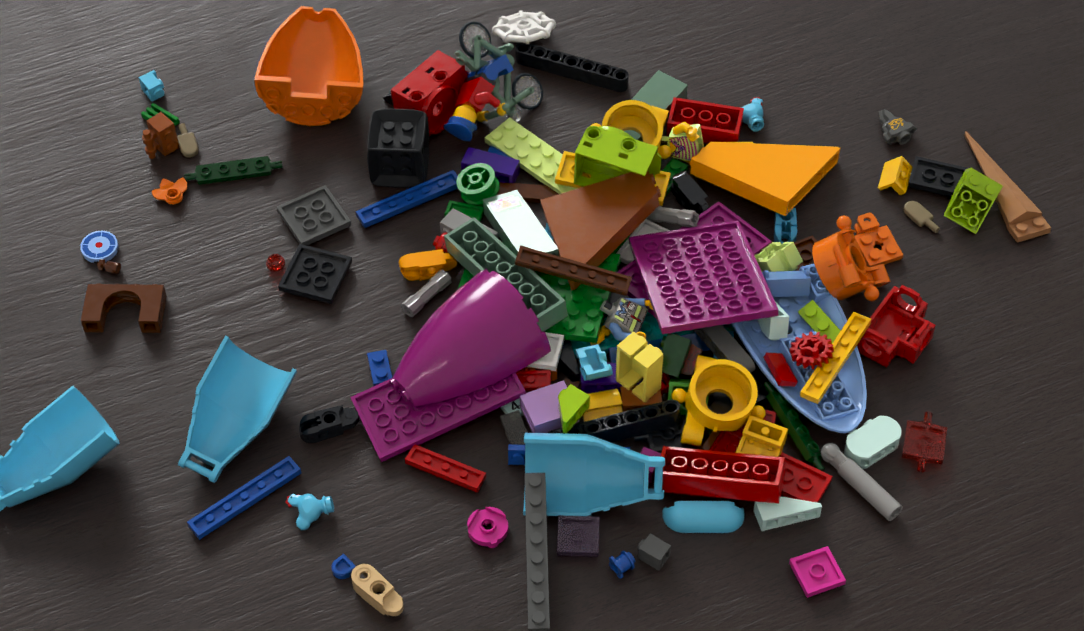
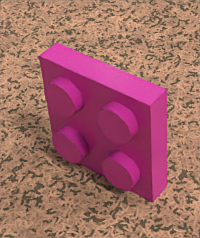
M828 546L791 558L789 561L807 598L840 587L846 583V579Z

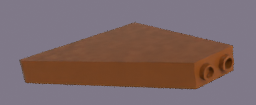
M647 171L646 175L642 176L630 172L540 200L553 241L559 249V256L598 267L660 205L658 197H661L659 187H655L656 181L653 173L649 174V171ZM568 280L571 291L581 284Z

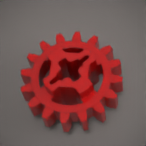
M811 331L806 336L802 333V338L796 337V342H791L790 354L792 361L796 362L797 366L803 364L804 369L808 366L814 369L815 365L821 368L823 362L828 364V358H833V344L831 339H827L826 334L820 336V332H817L816 335H813Z

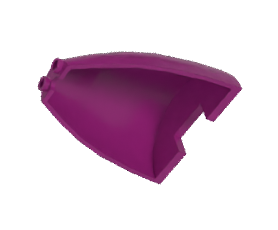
M484 269L461 286L430 316L414 337L389 383L395 391H402L401 396L406 402L410 401L415 407L471 393L506 378L551 352L550 344L546 333L542 332L537 324L539 322L532 308L527 309L522 300L523 296L497 272L492 271L489 273L487 269Z

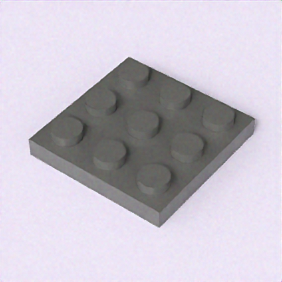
M326 185L277 206V212L298 243L306 246L352 226L351 220Z

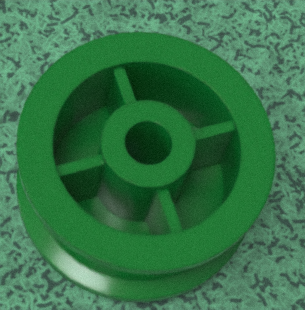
M476 163L466 167L459 173L456 180L457 188L461 192L463 200L471 205L483 206V199L496 196L500 188L493 168L484 163Z

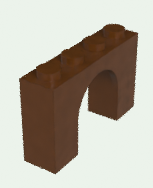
M88 284L81 316L84 332H104L106 316L109 310L119 303L133 302L141 307L138 320L141 332L161 333L167 297L164 285Z

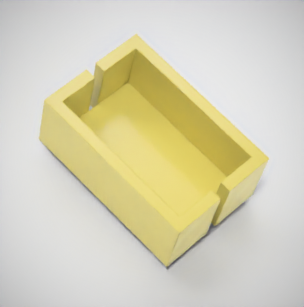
M632 332L617 345L616 381L627 390H630L643 378V381L632 390V393L646 403L661 389L663 353L659 348L651 344L648 345L647 340L643 336Z

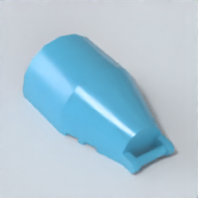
M225 335L196 388L195 403L192 409V419L186 447L178 462V466L182 468L187 467L215 483L223 468L268 427L297 370L293 368L291 372H286L270 366L240 349ZM191 456L214 467L213 471L191 461Z
M71 386L26 423L22 428L24 432L16 441L13 440L9 444L11 448L5 456H0V511L6 506L9 508L73 483L120 444L119 439L106 420L76 387Z
M525 433L524 435L525 473H545L547 516L586 517L591 515V513L601 510L607 511L619 505L625 506L647 499L660 500L664 498V490H662L663 467L665 466L664 457L647 456L588 434ZM649 467H655L654 489H648ZM524 491V509H523V515H526V514H525V491Z

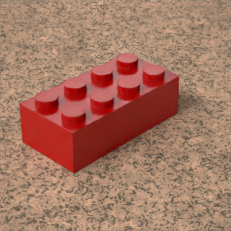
M673 97L666 136L670 135L673 127L686 122L689 125H701L703 143L705 144L710 142H738L744 108Z

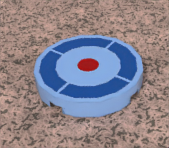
M107 231L92 232L80 244L84 259L91 263H94V261L99 262L100 259L107 262L118 252V241L115 235Z

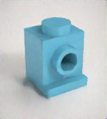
M155 70L139 77L141 89L151 101L164 96L163 82L160 78L157 79Z

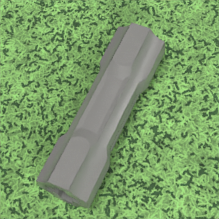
M658 206L646 219L652 222H666L691 228L697 226L699 214L692 210H678Z
M439 270L430 278L427 284L401 304V309L409 317L416 315L430 299L452 283L450 275L444 270Z

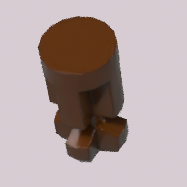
M100 259L97 263L98 269L102 271L105 268L106 272L119 274L121 270L120 263L112 261L105 263L103 259Z

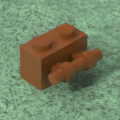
M160 112L147 120L148 129L143 131L142 139L144 144H146L145 151L150 159L156 157L155 153L157 150L164 156H167L179 148L174 123L167 116Z

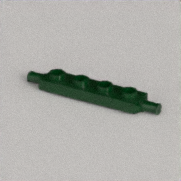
M268 156L198 165L196 166L195 173L184 174V178L186 181L196 180L198 185L267 176L271 175L272 169L283 168L282 160L271 162Z
M770 381L764 383L763 387L768 393L766 398L785 428H788V433L805 460L813 464L815 468L824 471L825 468L820 462L822 458L820 448L809 435L807 427L800 421L798 413L780 392L773 388Z

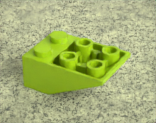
M973 168L966 169L954 190L944 217L976 234L1003 186Z

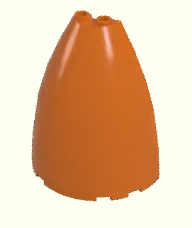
M300 6L277 28L267 42L257 67L254 79L257 94L266 103V107L271 112L285 117L286 121L306 126L326 125L338 118L342 119L351 113V110L359 103L362 96L363 68L360 50L354 35L336 9L323 8L322 11L317 12L313 7Z

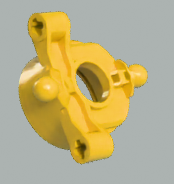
M626 100L613 105L606 112L602 126L638 132L643 142L658 147V153L662 156V159H667L672 154L669 146H660L663 126H665L669 114L668 110L650 106L642 101ZM594 123L591 126L599 127L601 125L598 123Z
M697 355L694 374L688 391L677 388L671 394L672 400L678 401L679 404L685 402L687 417L680 443L700 447L705 427L712 429L713 432L736 431L746 424L750 415L760 419L765 417V409L760 405L755 406L758 395L757 385L754 377L745 367L731 360ZM714 392L726 394L732 401V409L724 414L712 412L706 404L707 396Z

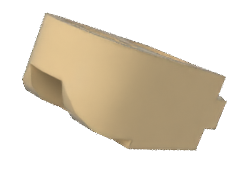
M361 564L353 569L351 573L353 589L361 598L383 615L398 616L402 613L404 608L403 598L374 567L369 564ZM363 573L366 578H360V575Z

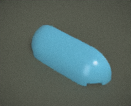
M676 501L674 506L663 508L662 516L665 524L676 532L730 533L741 527L744 522L745 512L743 507L739 508L731 501Z

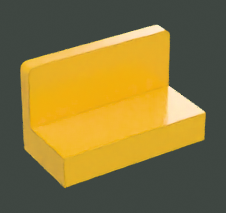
M903 156L884 163L878 185L880 191L892 187L899 195L906 193L913 167Z

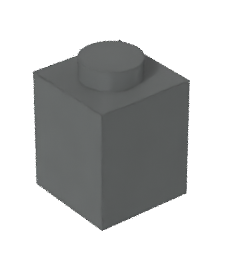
M651 533L646 539L643 538L637 547L639 550L638 559L660 571L671 555V545Z

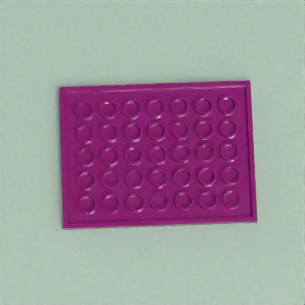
M739 220L629 237L631 251L662 334L778 316V307Z

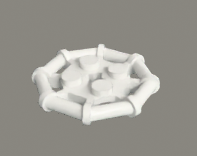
M520 10L519 13L499 17L498 23L492 28V33L500 37L504 43L518 42L528 45L529 42L549 38L550 32L556 27V22L554 19L548 18L544 12L532 13Z

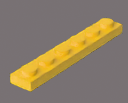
M856 312L852 313L832 343L834 349L832 353L833 358H828V364L823 362L821 368L819 366L816 367L800 391V397L819 404L870 326L871 318Z

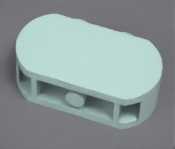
M878 416L873 420H867L862 427L854 429L847 435L844 455L848 459L854 460L862 469L870 467L898 448L901 437L900 425L888 416Z

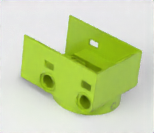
M590 126L586 129L575 151L574 184L584 187L630 172L645 176L647 171H649V174L653 173L655 178V174L660 173L662 156L658 153L657 146L636 140L623 130L611 126ZM584 172L590 174L591 177L587 178L582 176V174Z

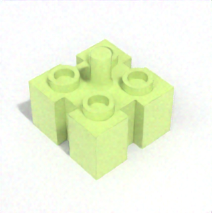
M772 242L762 249V252L754 255L761 272L764 270L769 272L794 271L803 262L794 242H784L783 244L781 242Z

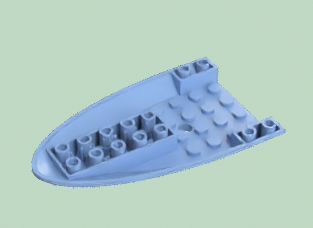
M815 264L802 266L799 271L804 269L810 270V295L773 297L789 315L788 330L790 334L787 335V338H780L776 341L768 339L762 332L757 319L731 324L758 367L791 405L815 424L837 433H849L856 429L862 421L867 399L865 374L857 346L819 404L800 397V391L818 365H815L814 369H811V366L804 369L803 364L797 366L796 362L792 361L790 354L791 342H796V337L802 338V333L806 336L811 331L813 335L817 333L803 320L798 311L813 299L840 330H842L847 322L837 298H834L822 283ZM766 352L783 354L798 381L795 387L779 386L763 358Z

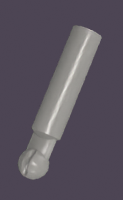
M828 443L822 447L821 456L823 460L829 462L837 469V473L882 516L891 521L899 515L903 506L854 460L848 459L836 444Z

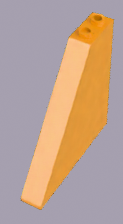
M710 142L705 147H702L696 156L691 158L690 174L786 216L838 163L840 148L831 146Z

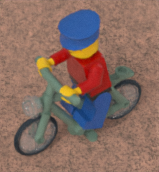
M475 21L466 23L460 30L459 42L462 50L470 59L460 50L454 54L457 56L456 62L462 66L466 65L472 72L468 74V77L462 84L455 104L457 108L452 117L448 119V123L444 124L443 127L456 138L463 141H471L472 133L477 130L476 120L484 122L488 121V119L507 114V118L510 117L515 122H518L522 118L523 110L521 108L532 110L540 105L543 98V89L535 76L523 73L518 75L512 83L513 97L511 98V71L514 70V58L510 54L505 53L513 50L514 45L507 43L496 48L491 44L490 33L484 25ZM487 54L494 58L489 61L481 60ZM504 75V99L498 92L500 87L499 76ZM487 103L496 108L491 112L482 111Z

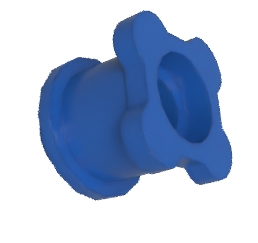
M621 551V555L618 557H609V566L619 579L624 577V572L635 568V558L630 552Z

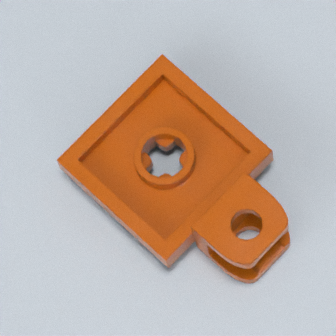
M870 212L858 216L857 223L854 226L857 234L855 235V240L859 245L867 267L880 264L885 265L902 259L903 253L888 226L879 227L880 224L876 217ZM880 245L881 250H879L878 248H874V246Z

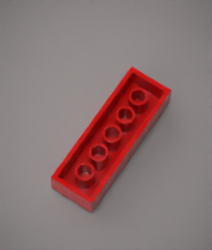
M663 446L660 457L665 458L662 484L664 492L777 504L780 502L785 479V457Z

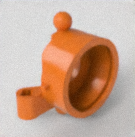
M845 215L840 216L836 224L841 231L817 241L813 245L812 253L817 273L829 293L838 300H845L864 291V297L867 300L875 301L879 297V290L877 288L891 282L884 264L867 267L853 234L855 230L851 229V219Z

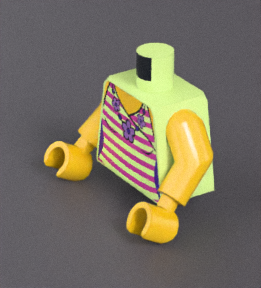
M686 122L678 124L672 128L669 136H662L661 146H669L673 158L681 159L690 165L691 158L696 156L704 147L701 125H689Z

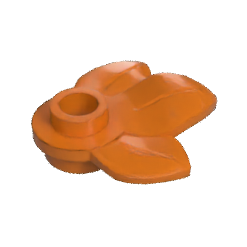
M184 177L178 179L175 183L163 178L160 183V189L152 190V195L158 200H165L168 204H177L183 199V193L188 187Z

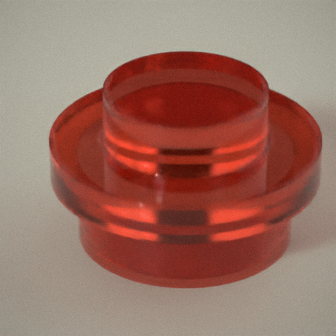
M272 254L268 257L266 266L270 271H280L285 266V260L279 254Z

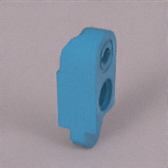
M794 207L786 216L775 212L773 241L783 244L782 239L785 238L788 242H796V208Z

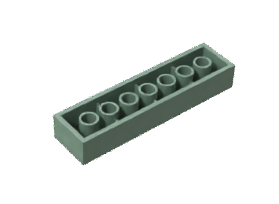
M475 217L444 235L447 251L473 276L487 269L489 273L495 271L508 280L523 296L522 300L527 309L532 308L539 320L537 324L542 332L568 316L566 301L533 270L515 265L517 256Z

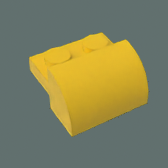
M618 389L588 393L590 395V407L582 417L583 422L623 412L622 400Z
M750 415L735 453L779 457L785 445L788 428Z

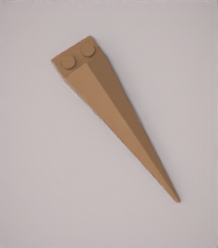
M965 131V138L984 175L1003 186L995 200L1007 230L1018 243L1050 233L1051 227L1043 218L1042 212L969 133Z

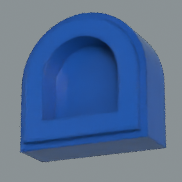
M342 554L332 563V573L338 579H346L351 576L356 566L345 554Z

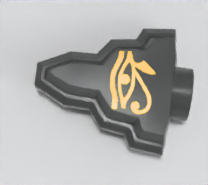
M883 109L878 112L879 121L883 125L881 129L884 133L883 138L889 145L897 142L900 145L906 144L911 139V135L917 130V127L911 122L895 117L890 111Z

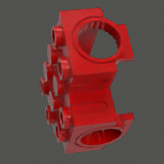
M901 285L900 288L894 286L871 315V324L857 344L859 353L886 368L896 355L914 364L933 338L936 326L930 321L923 319L928 303L922 301L920 294L904 285ZM900 294L910 296L917 306H911L906 303Z

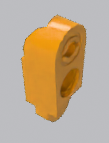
M443 249L406 254L398 262L403 276L411 281L430 279L439 270L449 271L457 265L456 259L450 253H444Z

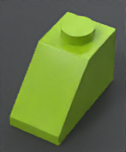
M572 384L563 389L558 395V409L562 430L565 434L568 433L590 407V395Z

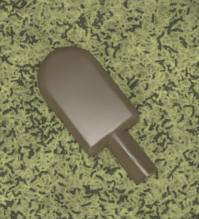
M181 123L178 126L181 135L177 136L179 148L183 156L191 158L198 154V144L194 133H188L186 125Z
M909 201L904 205V213L919 227L926 225L934 233L940 230V227L932 221L933 215L920 203Z

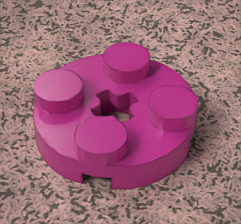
M485 507V509L480 511L478 509L468 518V536L478 545L495 548L508 534L509 526L506 515L498 508ZM492 524V529L486 530L483 525Z

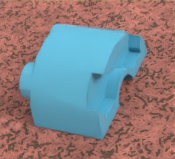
M599 344L576 349V356L579 358L581 365L579 369L584 381L613 375L611 365L607 364L606 353L601 351Z

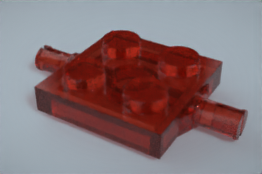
M928 412L924 413L923 421L907 420L902 458L918 461V472H920V469L921 472H925L926 462L942 465L944 459L947 427L931 423L933 416L931 412L929 416Z

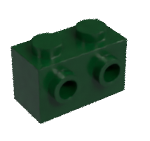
M668 333L667 337L663 336L660 347L663 348V374L680 379L692 344L690 339Z

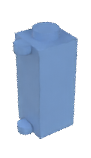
M809 269L776 272L764 270L762 272L773 297L810 295L811 277Z

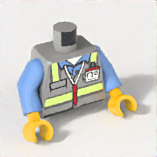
M619 298L613 304L607 300L602 303L600 310L608 315L604 323L605 327L610 330L616 340L623 341L632 332L646 339V334L640 332V329L648 311L646 307L649 306L653 310L650 300H646V298Z

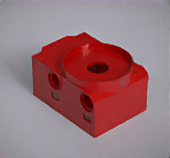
M437 50L391 89L394 109H411L425 112L428 117L429 136L440 133L444 130V124L448 123V119L452 117L457 108L455 104L469 71L465 70V65L458 64L456 59ZM429 69H434L431 73H427ZM407 88L410 89L406 94L402 93Z

